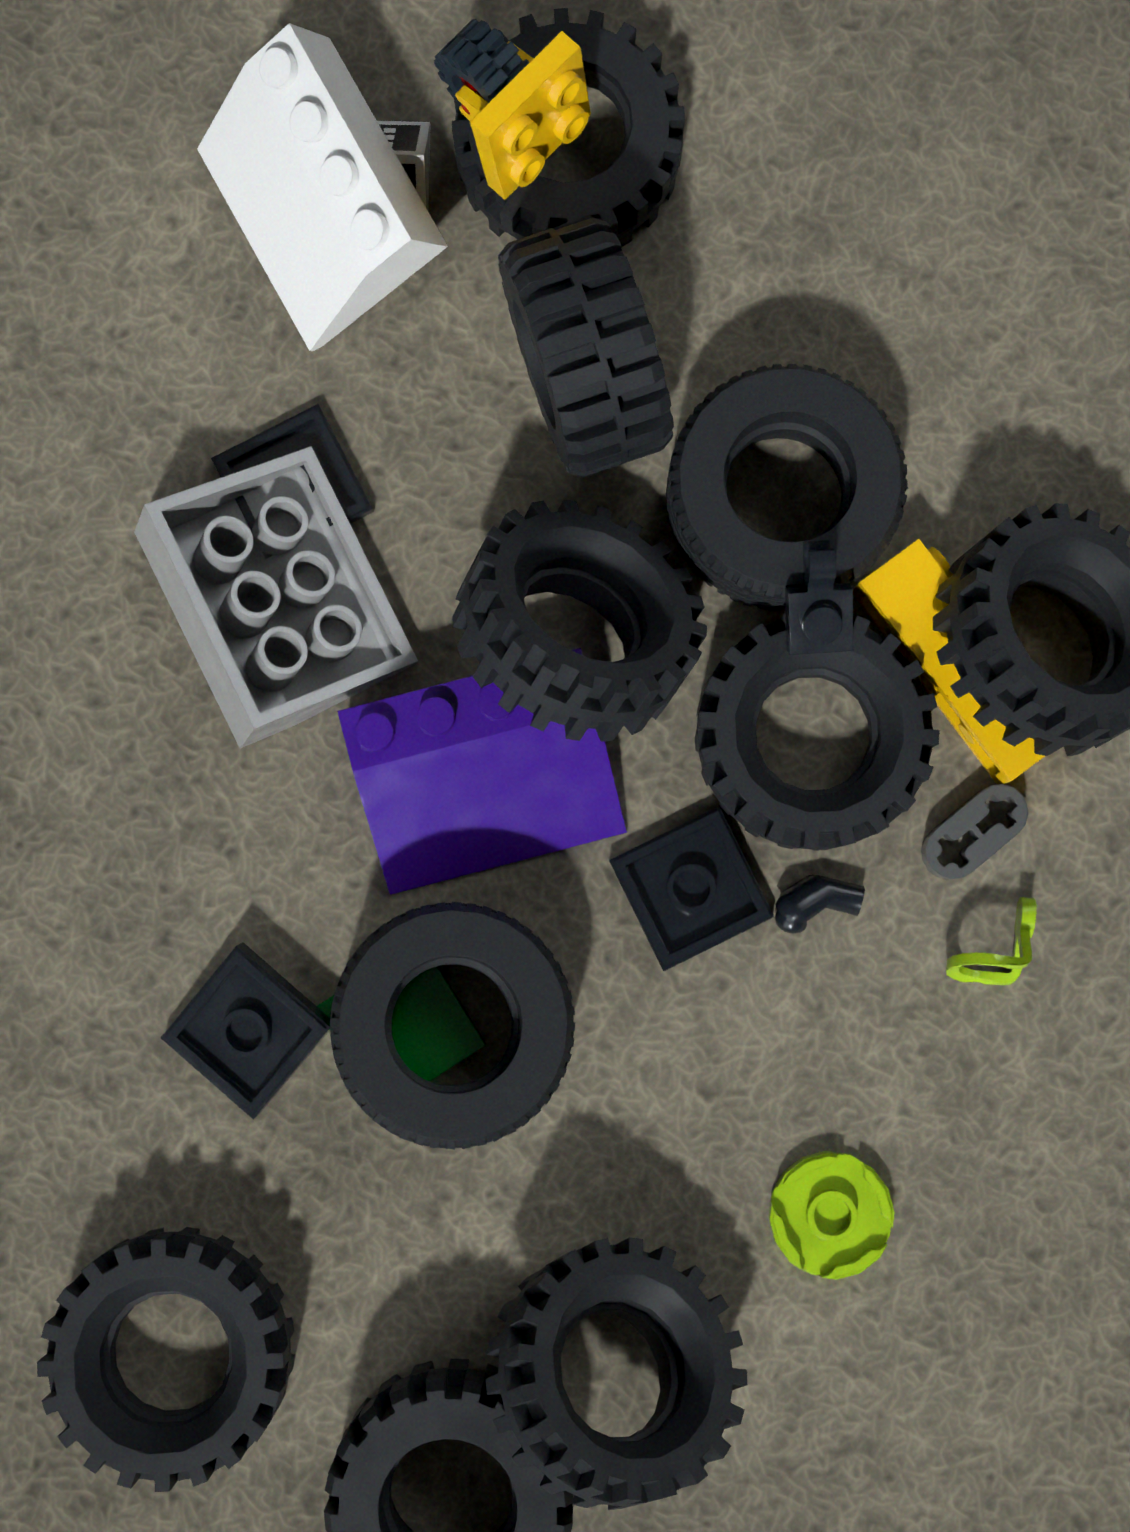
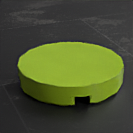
M823 1151L803 1156L783 1171L771 1192L768 1219L775 1243L791 1264L811 1275L837 1280L860 1274L880 1259L888 1245L886 1242L890 1237L891 1228L893 1229L895 1212L889 1189L871 1166L850 1154Z

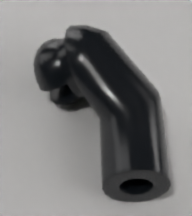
M808 875L780 894L775 904L777 909L774 917L775 922L784 932L796 934L804 931L807 927V921L825 908L858 916L864 898L865 887L820 875Z

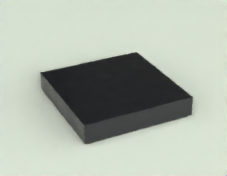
M319 404L211 458L222 478L312 447L349 523L351 524L374 512ZM304 465L300 466L307 473ZM309 477V486L312 492H314L315 487ZM241 495L235 498L252 532L255 518L244 496ZM330 517L326 518L329 526H333ZM262 551L265 559L272 556V554H267Z
M719 806L609 860L663 971L774 917Z
M242 942L232 950L162 1035L161 1039L247 1115L255 1119L330 1031V1017Z

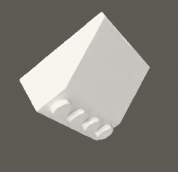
M287 24L244 64L197 150L309 351H315L328 343L448 246L331 39L299 26Z

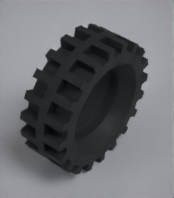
M568 8L554 9V24L537 27L533 15L530 14L519 18V35L508 40L503 34L506 43L508 41L512 42L528 55L535 58L563 31L581 47L586 86L599 90L613 101L623 119L625 133L620 154L605 171L588 180L559 182L538 175L531 184L526 187L519 186L504 200L487 185L470 121L459 110L462 103L457 98H454L456 117L455 121H452V134L460 181H463L465 184L468 201L474 211L481 210L488 218L489 229L500 237L506 232L518 240L587 216H592L606 221L611 226L612 233L616 234L621 247L632 241V233L641 224H645L649 228L657 219L659 206L664 199H670L674 190L676 174L681 161L685 112L684 106H679L678 104L679 83L674 72L668 75L663 73L661 70L662 53L654 43L644 51L635 44L636 28L624 22L617 34L603 29L604 13L590 10L587 24L569 23Z
M543 500L532 502L524 517L516 509H513L505 514L499 528L493 526L488 532L455 598L460 602L452 616L453 628L465 630L457 648L461 658L476 657L480 664L473 675L479 686L482 688L494 683L504 693L498 705L509 713L517 705L534 714L530 726L544 732L550 721L565 725L566 739L576 741L581 740L588 728L596 729L601 742L614 741L623 726L626 727L631 735H634L643 730L651 717L655 720L658 718L702 654V651L698 650V648L707 636V625L696 622L705 608L702 597L687 595L685 589L692 580V576L686 567L673 570L666 561L671 549L662 541L652 547L638 536L643 529L641 525L631 520L625 529L610 521L611 510L597 506L593 515L580 513L577 501L563 500L558 511L551 512ZM549 592L571 596L593 607L612 624L623 643L624 659L614 662L589 659L558 644L531 619L525 608L524 598L528 595Z
M1055 503L1043 514L1040 513L1037 505L1025 508L1013 519L1008 517L959 557L948 569L953 575L939 586L936 598L949 605L933 616V630L947 633L948 643L937 651L940 665L954 664L961 678L950 686L957 698L970 693L981 706L973 717L983 727L996 719L1006 726L1002 738L1003 741L1016 746L1029 737L1033 738L1034 753L1048 756L1064 747L1067 756L1079 755L1093 746L1097 748L1130 729V548L1126 545L1130 532L1121 525H1118L1110 532L1099 527L1100 513L1089 509L1077 518L1071 519L1068 504ZM1036 587L1057 596L1075 612L1088 634L1093 655L1090 678L1085 684L1069 685L1054 679L1030 658L1014 631L1010 614L1012 596L1018 588Z
M783 614L778 621L766 626L762 623L756 626L738 644L731 646L708 680L699 702L696 714L698 718L695 736V750L699 753L703 770L701 773L706 786L709 785L720 802V808L727 816L729 814L746 827L745 831L755 837L760 836L778 844L777 846L788 849L799 848L819 851L850 845L878 834L888 828L889 823L897 816L910 809L916 801L914 798L916 792L923 782L929 780L934 768L929 765L932 748L939 745L940 730H933L931 711L937 708L934 693L926 695L919 678L924 673V670L917 660L910 664L897 649L901 641L890 633L884 638L868 628L869 620L856 616L853 620V651L789 655L786 649V616ZM797 678H822L841 685L858 700L868 721L869 744L862 764L847 781L830 789L804 790L783 782L766 766L757 747L756 722L763 702L777 687Z
M186 1227L178 1232H164V1228L150 1230L137 1238L122 1241L81 1270L82 1273L74 1282L63 1289L56 1302L60 1304L55 1316L45 1323L41 1338L49 1340L47 1354L37 1361V1377H48L51 1393L42 1400L46 1415L56 1411L59 1412L66 1428L57 1437L64 1447L68 1448L77 1441L91 1454L83 1466L94 1474L105 1464L120 1472L117 1485L130 1489L138 1479L154 1480L155 1492L170 1491L177 1481L190 1478L193 1487L207 1482L217 1469L226 1465L229 1470L238 1463L246 1450L255 1441L258 1442L281 1405L286 1394L285 1387L288 1377L294 1366L295 1355L291 1354L290 1337L294 1333L292 1317L286 1318L280 1302L284 1293L278 1282L274 1285L269 1283L260 1271L264 1264L254 1254L248 1259L232 1248L234 1240L223 1235L217 1240L200 1235L199 1228ZM181 1294L201 1301L219 1318L228 1337L229 1365L222 1385L211 1398L190 1409L163 1410L142 1402L126 1387L117 1368L116 1339L124 1318L137 1304L155 1295Z
M629 1237L615 1245H610L609 1239L605 1238L596 1240L581 1249H574L547 1264L546 1267L528 1276L518 1285L521 1290L520 1294L505 1303L497 1316L506 1323L501 1334L489 1339L487 1354L499 1358L498 1374L485 1380L487 1395L501 1394L506 1414L493 1419L498 1434L510 1430L514 1432L521 1448L512 1458L520 1469L535 1465L544 1473L539 1487L551 1495L562 1491L574 1494L572 1505L589 1508L602 1504L608 1505V1510H614L677 1495V1490L698 1484L708 1476L704 1469L707 1463L725 1457L731 1445L721 1437L724 1429L740 1425L745 1409L732 1404L731 1396L732 1390L747 1386V1370L732 1367L730 1350L742 1346L743 1342L739 1330L725 1333L718 1318V1315L729 1308L721 1294L707 1300L698 1288L706 1275L696 1265L682 1272L673 1268L676 1251L666 1246L648 1253L643 1251V1239ZM590 1314H613L627 1320L646 1339L657 1362L660 1393L655 1413L643 1429L631 1436L609 1437L593 1430L574 1411L564 1389L561 1353L565 1339L579 1320Z

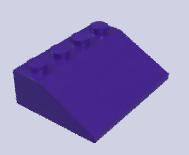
M581 648L572 650L582 655ZM473 676L337 711L354 778L390 895L627 833L605 741H600L596 729L588 728L580 741L566 739L565 725L552 721L549 722L543 732L530 726L533 713L520 705H517L510 713L498 705L504 693L494 683L481 688Z

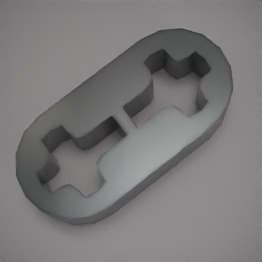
M1004 784L991 785L975 793L925 837L921 853L922 861L927 870L936 877L946 880L963 878L975 871L1013 839L1026 825L1028 808L1024 797L1015 788ZM988 798L995 803L1005 799L1010 803L1011 808L1006 813V817L1010 821L1007 828L1001 823H996L981 832L976 826L990 811L985 804ZM967 832L973 840L959 853L964 861L960 867L953 862L941 865L937 859L943 851L938 843L940 838L943 836L948 841H954Z

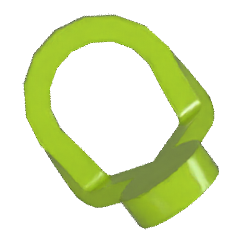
M1020 897L1018 899L1012 957L978 952L953 955L947 959L946 975L960 982H979L988 985H1011L1015 983L1022 969L1027 967L1032 961L1030 938H1032L1036 923L1037 904L1035 898ZM963 965L999 966L1010 969V973L973 970L963 967Z

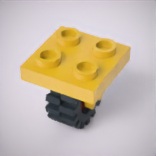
M472 19L435 56L434 64L440 70L438 72L440 79L449 85L447 90L451 96L457 98L462 103L459 110L470 121L487 185L504 200L519 186L526 187L531 184L542 171L545 160L562 143L569 144L574 141L584 130L591 115L581 47L563 31L533 58L512 42L508 41L506 43L503 34L496 28L491 30L487 22L483 20L478 22L477 19Z

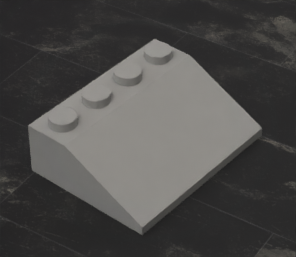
M312 447L144 504L134 533L239 748L291 728L418 662ZM304 465L307 473L300 466ZM309 477L315 487L314 492H312L309 486ZM241 495L244 496L255 519L252 532L235 498ZM330 517L333 526H329L326 518ZM262 551L272 556L265 559Z

